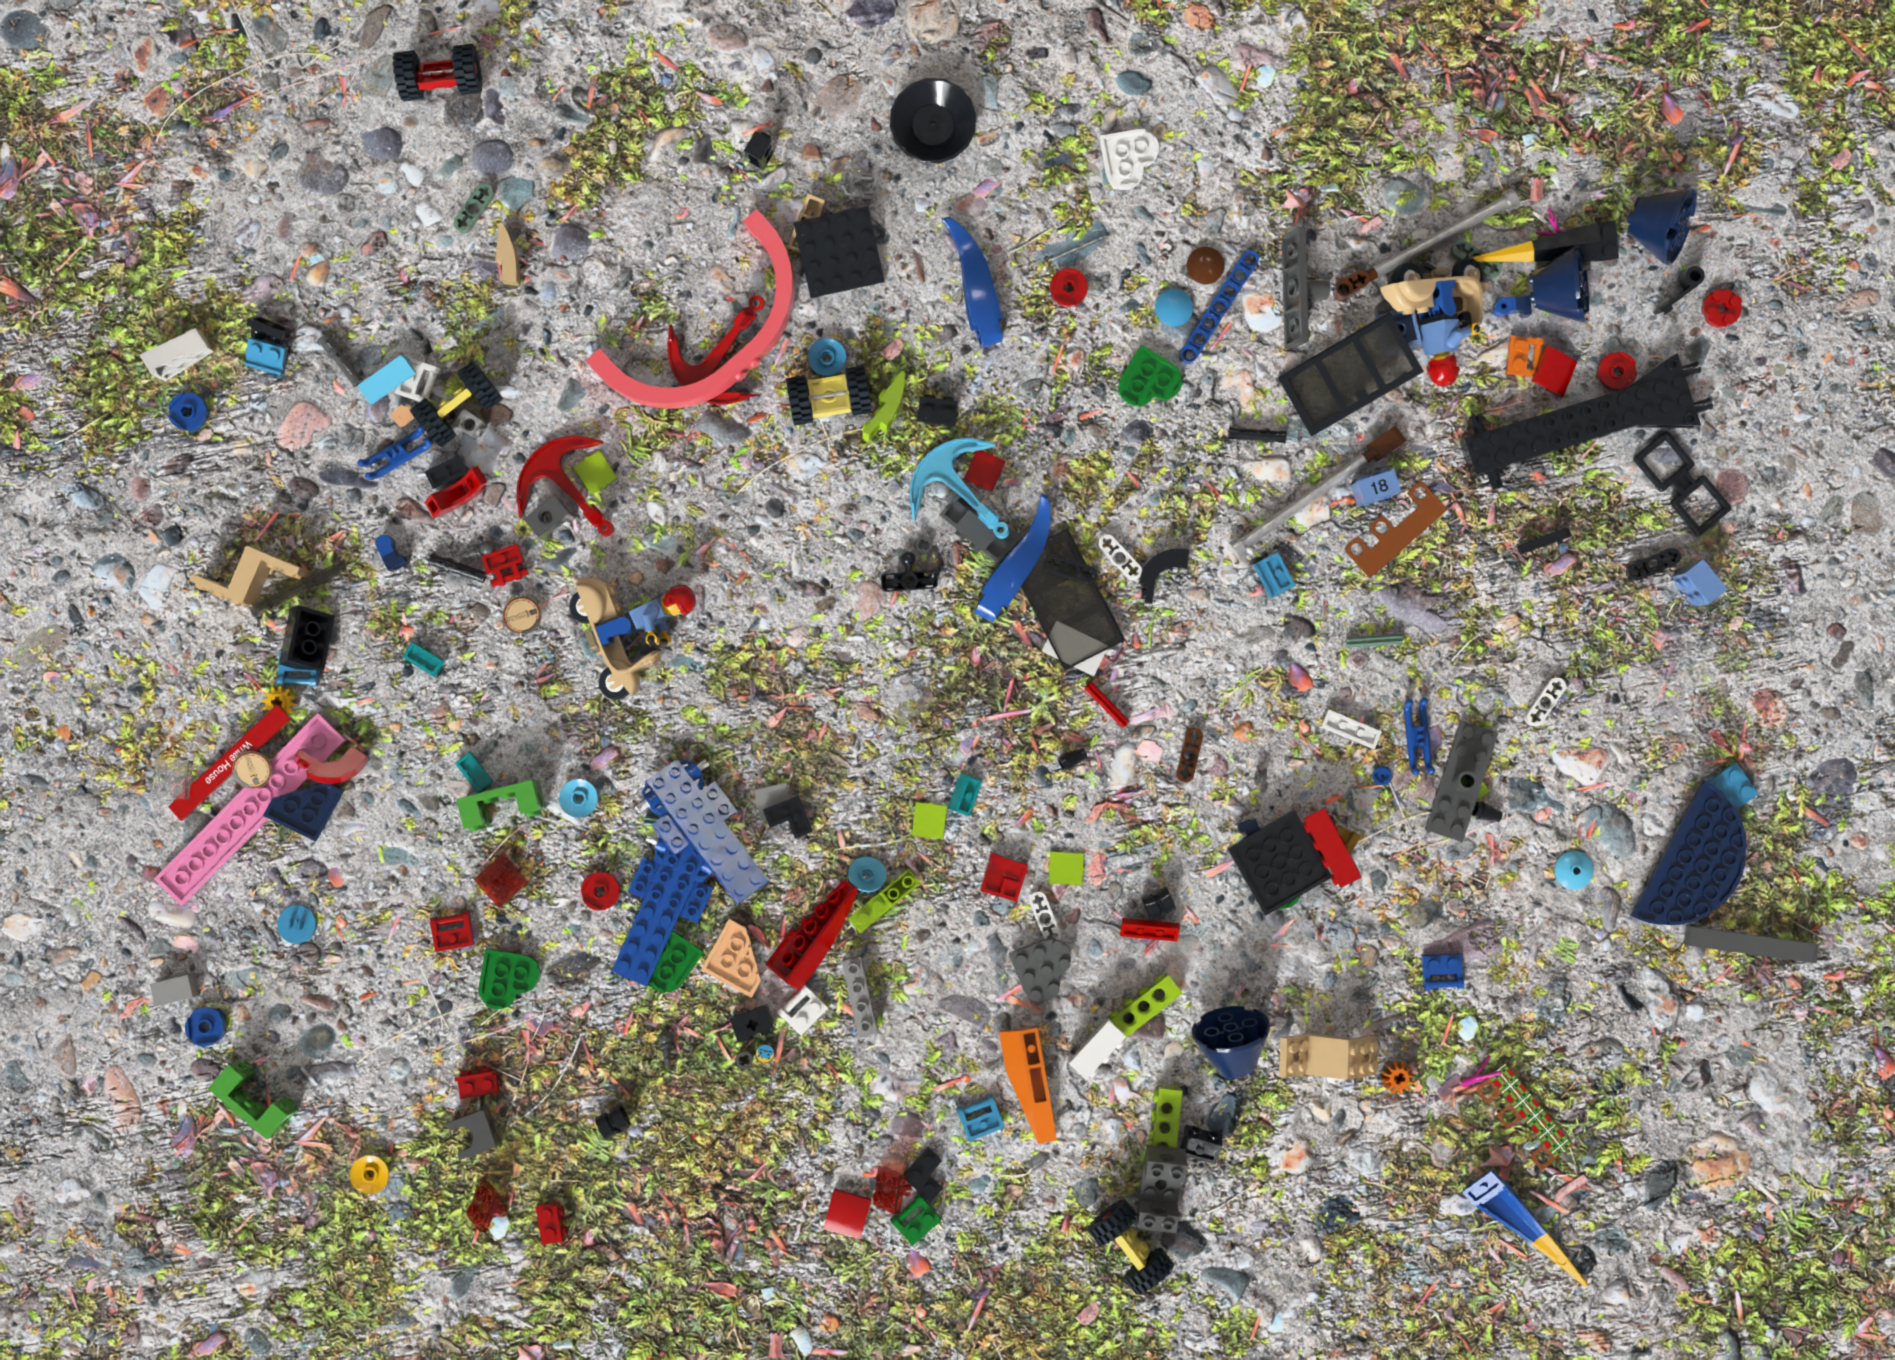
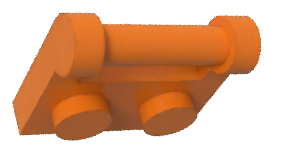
M1510 336L1505 374L1533 377L1541 358L1545 339ZM1529 345H1534L1532 370L1527 369Z

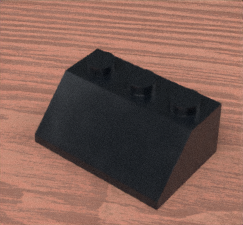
M299 605L290 609L279 665L300 670L324 671L335 616Z

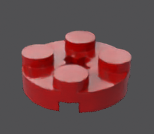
M1063 269L1056 273L1051 280V298L1060 306L1076 307L1087 295L1088 283L1083 274L1076 269ZM1068 283H1071V287L1074 288V290L1068 293L1066 292V289L1063 288V286H1067Z
M1717 289L1704 298L1701 312L1702 314L1704 313L1705 321L1713 327L1723 328L1730 326L1741 315L1742 300L1730 290ZM1723 304L1726 308V311L1720 313V309L1717 308V305Z
M1610 353L1599 362L1596 377L1607 389L1620 391L1629 387L1635 381L1637 376L1636 363L1627 353ZM1619 367L1621 375H1614L1613 368Z
M596 872L586 877L581 885L582 898L585 905L593 910H606L614 906L620 896V884L617 879L607 872ZM603 886L605 895L601 894L598 896L596 888Z

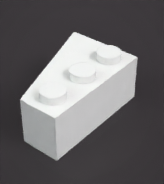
M195 328L140 354V357L151 375L166 382L214 351L204 334Z
M1109 1018L1091 1034L1092 1036L1086 1042L1079 1046L1080 1049L1074 1055L1071 1054L1068 1057L1069 1064L1086 1080L1089 1076L1093 1078L1098 1073V1067L1101 1063H1107L1113 1056L1111 1054L1115 1048L1120 1049L1126 1042L1124 1039L1126 1037L1125 1033Z

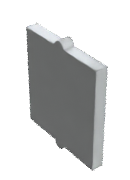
M787 782L754 790L757 803L755 806L758 808L761 821L767 820L763 809L792 798L789 795Z

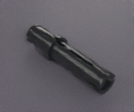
M1229 427L1228 439L1263 441L1264 443H1286L1287 431H1274L1269 428L1257 430Z
M432 553L428 561V565L443 569L446 573L452 572L484 583L487 577L486 571L484 572L455 562L452 558L446 559Z

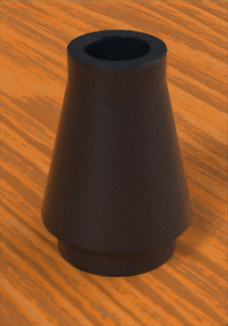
M1081 748L1062 753L1058 757V762L1063 771H1070L1088 757L1086 751Z
M1481 801L1475 803L1472 816L1477 820L1500 822L1503 812Z

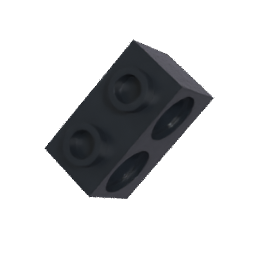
M757 131L754 132L744 149L747 162L763 171L775 152L771 137L764 132L758 133Z

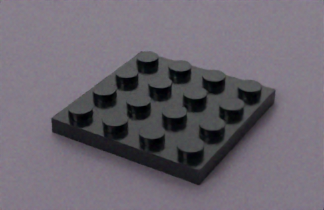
M868 206L793 222L810 298L885 282Z
M1291 810L1227 847L1229 854L1265 916L1331 878L1328 868L1324 866L1319 852L1315 849L1295 810Z

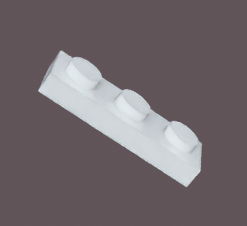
M1329 709L1326 711L1320 726L1325 730L1371 749H1375L1382 731Z

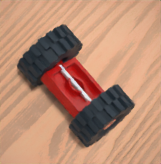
M474 44L453 46V55L450 60L420 63L418 55L414 50L395 52L393 54V73L395 74L396 88L403 102L422 100L424 98V90L442 87L452 88L453 86L458 87L461 95L481 93L483 87L482 71L478 52H476Z

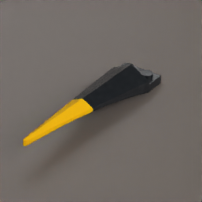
M1616 221L1590 224L1472 258L1477 262L1552 261L1574 246L1581 245L1585 262L1619 259Z

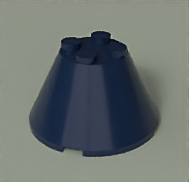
M1686 189L1647 197L1638 196L1635 202V210L1630 212L1627 218V223L1630 224L1627 234L1636 239L1664 265L1669 266V263L1673 264L1681 252L1691 228L1687 227L1690 216L1694 217L1697 204L1696 190Z
M1581 245L1574 246L1535 270L1534 273L1529 274L1530 285H1533L1534 292L1530 293L1531 303H1534V308L1578 322H1588L1589 319L1585 318V314H1589V288L1587 270H1584L1583 267L1585 258Z
M1244 1006L1222 1007L1200 1017L1201 1020L1192 1026V1037L1216 1070L1228 1081L1243 1076H1252L1255 1073L1256 1065L1270 1032L1268 1017L1255 1008L1254 1011L1245 1010Z

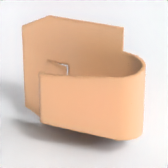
M402 404L390 416L399 427L406 426L414 419L410 412L411 407L409 405L403 406Z

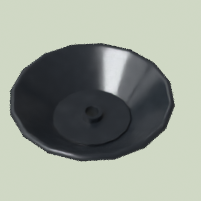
M925 78L911 83L898 94L890 111V129L895 143L907 156L922 163L940 164L956 158L969 146L976 131V112L971 98L960 86L945 79ZM934 122L937 125L936 127H931L930 123Z

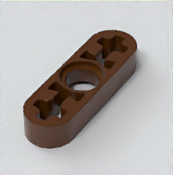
M1198 728L1188 729L1184 736L1176 770V777L1181 782H1189L1194 777L1203 734ZM1193 731H1196V735L1199 736L1193 743V745H1197V749L1191 746L1186 747V743L1191 744L1192 739L1189 737V734H1192ZM1188 749L1195 753V757L1191 761L1186 760L1184 757V753ZM1182 761L1187 764L1193 763L1192 767L1188 766L1187 772L1190 773V776H1187L1185 779H1182L1183 775L1180 774V771L1185 770V765H1181Z

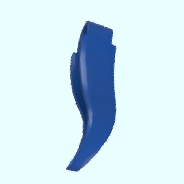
M951 217L942 218V223L950 233L959 254L970 329L972 331L975 330L982 349L1000 343L1003 339L999 324L1002 320V314L986 259L971 235Z
M1040 494L1037 514L1030 529L1003 559L981 590L984 595L979 599L974 614L993 622L1003 605L1008 608L1021 585L1037 563L1046 545L1050 529L1048 496Z

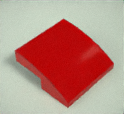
M1545 346L1531 382L1563 398L1577 362L1557 349Z
M834 1188L823 1229L861 1239L871 1198Z

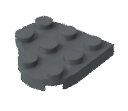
M1047 938L1009 952V957L1021 986L1032 1001H1048L1055 997L1059 992L1060 975L1065 973L1070 967L1071 953L1066 943L1054 938Z

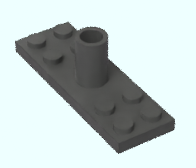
M1297 227L1281 236L1284 349H1293L1309 342L1310 330L1308 328L1310 312L1308 310V299L1327 300L1330 295L1329 281L1307 279L1308 254L1306 253L1308 236L1306 234V227Z
M1460 721L1427 820L1426 831L1463 842L1498 736L1497 732ZM1463 775L1468 780L1466 786H1463L1461 784V778Z

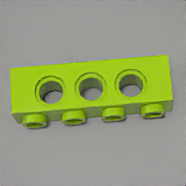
M1162 973L1153 980L1155 983L1150 987L1144 986L1138 991L1139 995L1136 998H1129L1123 1003L1124 1007L1119 1011L1116 1009L1108 1015V1018L1125 1033L1126 1037L1124 1039L1183 994L1167 973L1165 975ZM1156 989L1163 990V996L1159 999L1153 996ZM1141 1001L1148 1002L1146 1010H1139L1138 1004ZM1132 1013V1021L1124 1022V1014Z
M1157 1086V1091L1154 1090L1153 1102H1156L1155 1110L1151 1111V1121L1154 1123L1153 1129L1149 1130V1141H1152L1151 1145L1157 1146L1160 1142H1166L1167 1147L1177 1148L1183 1092L1181 1088ZM1164 1103L1171 1104V1109L1168 1112L1161 1111V1106ZM1163 1122L1169 1124V1128L1166 1131L1159 1130V1126Z

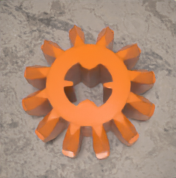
M1392 1061V1067L1386 1064L1385 1067L1388 1071H1381V1074L1386 1076L1381 1079V1082L1386 1083L1384 1088L1387 1090L1391 1088V1093L1393 1094L1397 1090L1400 1094H1403V1088L1409 1091L1408 1083L1414 1084V1081L1409 1079L1414 1076L1413 1072H1409L1411 1067L1409 1065L1405 1066L1403 1061H1400L1399 1064L1396 1061ZM1400 1075L1401 1079L1395 1080L1394 1076Z

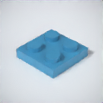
M1732 763L1707 781L1719 789L1736 810L1759 795L1737 763Z

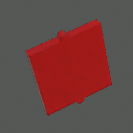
M982 450L976 451L964 480L976 484V487H982L993 492L1006 461L993 456V453L989 454Z

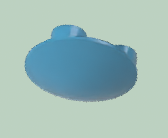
M1179 289L1164 291L1158 297L1155 304V314L1159 320L1165 325L1179 327L1185 324L1193 313L1191 298L1187 293Z

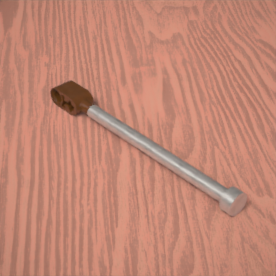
M1510 188L1501 193L1500 199L1367 271H1357L1342 279L1333 288L1334 298L1339 301L1346 300L1364 290L1369 282L1395 269L1398 265L1408 262L1505 208L1511 210L1519 206L1520 201L1516 192ZM1357 279L1363 281L1362 283L1359 282L1354 286L1352 285ZM1339 287H1345L1347 294L1340 293Z
M1395 425L1366 446L1368 450L1241 539L1236 537L1228 542L1231 551L1237 558L1242 557L1247 553L1246 549L1373 459L1379 461L1407 440Z

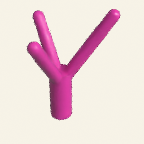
M1548 208L1549 221L1556 233L1537 230L1535 233L1538 235L1551 236L1562 233L1551 208Z
M1487 1055L1474 1075L1460 1081L1462 1086L1466 1087L1478 1081H1485L1489 1077L1501 1075L1502 1071L1480 1075L1491 1058L1490 1055Z

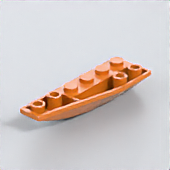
M1037 1025L1000 1031L999 1036L1005 1070L1037 1143L1057 1141Z

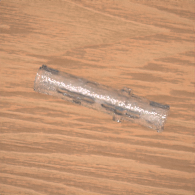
M847 414L846 427H863L874 416H868V414L856 416ZM896 417L890 429L903 430L904 417Z

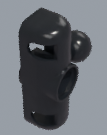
M909 551L904 552L900 557L901 563L905 566V572L887 573L881 576V587L884 592L935 589L938 586L936 571L912 570L915 555ZM932 572V576H924V573ZM894 575V579H886V576ZM913 577L915 579L914 585L906 586L904 584L905 578Z

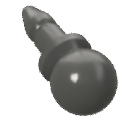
M484 541L481 545L477 544L476 548L463 552L459 557L468 559L478 555L481 558L483 555L494 552L495 545L491 541Z
M663 1031L659 1034L658 1041L661 1044L660 1049L663 1050V1062L668 1069L671 1064L670 1049L673 1048L674 1037L671 1032Z

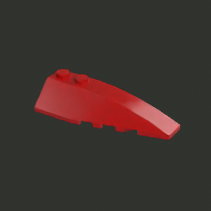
M844 879L827 896V900L823 904H818L814 908L815 912L809 918L805 917L796 930L792 929L765 965L786 983L801 991L833 945L851 909L858 889Z

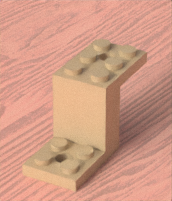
M246 546L229 586L196 574H192L189 581L195 583L194 587L211 592L217 597L228 599L239 606L247 607L248 604L256 605L271 569L280 572L284 571L283 574L300 580L302 577L309 578L311 571L261 550Z
M1307 1033L1280 1037L1279 1077L1288 1078L1307 1074L1350 1080L1376 1075L1378 1069L1376 1061L1378 1051L1377 1036L1368 1035L1347 1038Z

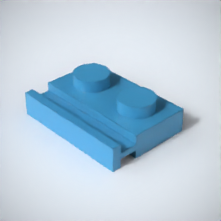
M250 337L248 338L246 362L244 365L282 375L284 374L283 368L286 362L288 347Z
M1278 552L1253 564L1270 599L1296 586Z

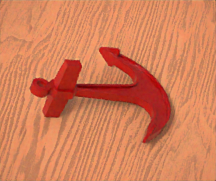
M754 295L749 299V307H743L733 320L735 323L734 327L698 365H691L684 361L673 325L669 324L667 341L668 359L671 370L681 386L696 383L716 371L741 330L747 329L758 315L756 311L764 308L765 301L763 297ZM756 299L760 302L758 307L754 305ZM723 392L705 402L726 405L744 401L757 396V394Z
M565 436L549 441L537 449L526 461L518 478L517 506L519 518H523L533 483L541 478H549L578 504L583 511V515L594 527H597L601 535L605 537L612 535L614 532L613 524L605 520V515L600 512L597 506L586 501L562 468V459L568 451L594 447L603 444V441L584 436Z

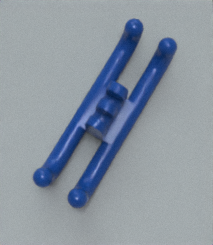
M419 425L414 432L366 459H359L357 464L360 467H366L384 457L391 461L382 468L365 474L367 480H374L431 448L433 440L426 438L422 445L409 452L406 450L405 445L425 433V430Z
M1422 698L1419 701L1421 727H1413L1411 712L1413 701L1407 699L1404 702L1409 767L1411 773L1416 776L1420 773L1416 762V746H1423L1426 771L1429 774L1435 773L1431 758L1427 698Z

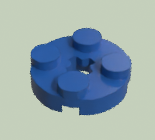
M194 393L176 395L171 400L168 408L170 410L169 419L175 427L189 432H194L201 428L210 415V410L204 399ZM186 408H192L191 416H185L186 411L184 410Z
M202 1007L195 1010L185 1023V1032L189 1040L191 1039L196 1045L202 1047L217 1043L224 1037L226 1031V1021L222 1012L212 1007ZM205 1021L210 1025L208 1032L201 1028Z

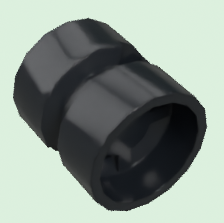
M1167 887L1157 890L1156 895L1149 894L1141 898L1151 920L1162 916V912L1167 914L1176 910Z
M621 1105L610 1109L609 1114L605 1112L595 1117L597 1128L605 1140L615 1136L617 1131L622 1132L631 1127L630 1119Z

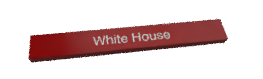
M280 704L276 705L168 806L180 821L186 819L233 775L232 766L234 760L243 752L258 751L292 720L290 715Z

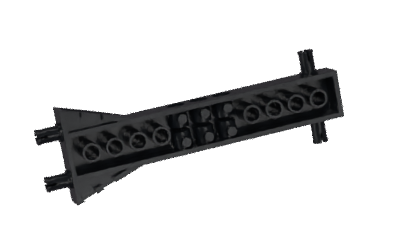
M1676 353L1626 389L1490 431L1485 430L1481 414L1469 417L1474 434L1464 438L1459 443L1470 477L1482 474L1488 475L1492 490L1504 487L1499 474L1501 468L1631 428L1695 429L1701 426L1697 413L1713 409V403L1708 404L1712 402L1709 397L1697 402L1693 401L1686 380L1687 376L1701 373V367L1695 368L1700 363L1695 361L1694 363L1682 366L1679 355Z

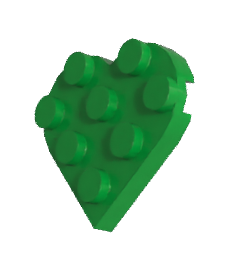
M1140 345L1121 376L1118 384V394L1126 404L1134 407H1143L1153 398L1168 401L1180 391L1183 384L1180 370L1173 363Z
M673 931L649 984L655 990L662 993L677 990L684 983L704 951Z
M486 948L479 982V996L487 1007L494 1010L504 1009L512 1005L518 993H526L534 989L540 979L538 961L525 954Z

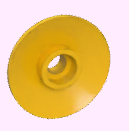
M366 1155L354 1162L350 1170V1181L353 1187L362 1194L371 1195L378 1193L386 1186L389 1179V1170L386 1163L374 1155ZM369 1170L374 1172V1177L369 1176Z

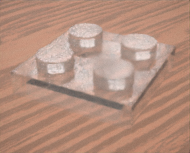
M155 759L151 797L189 799L193 761Z

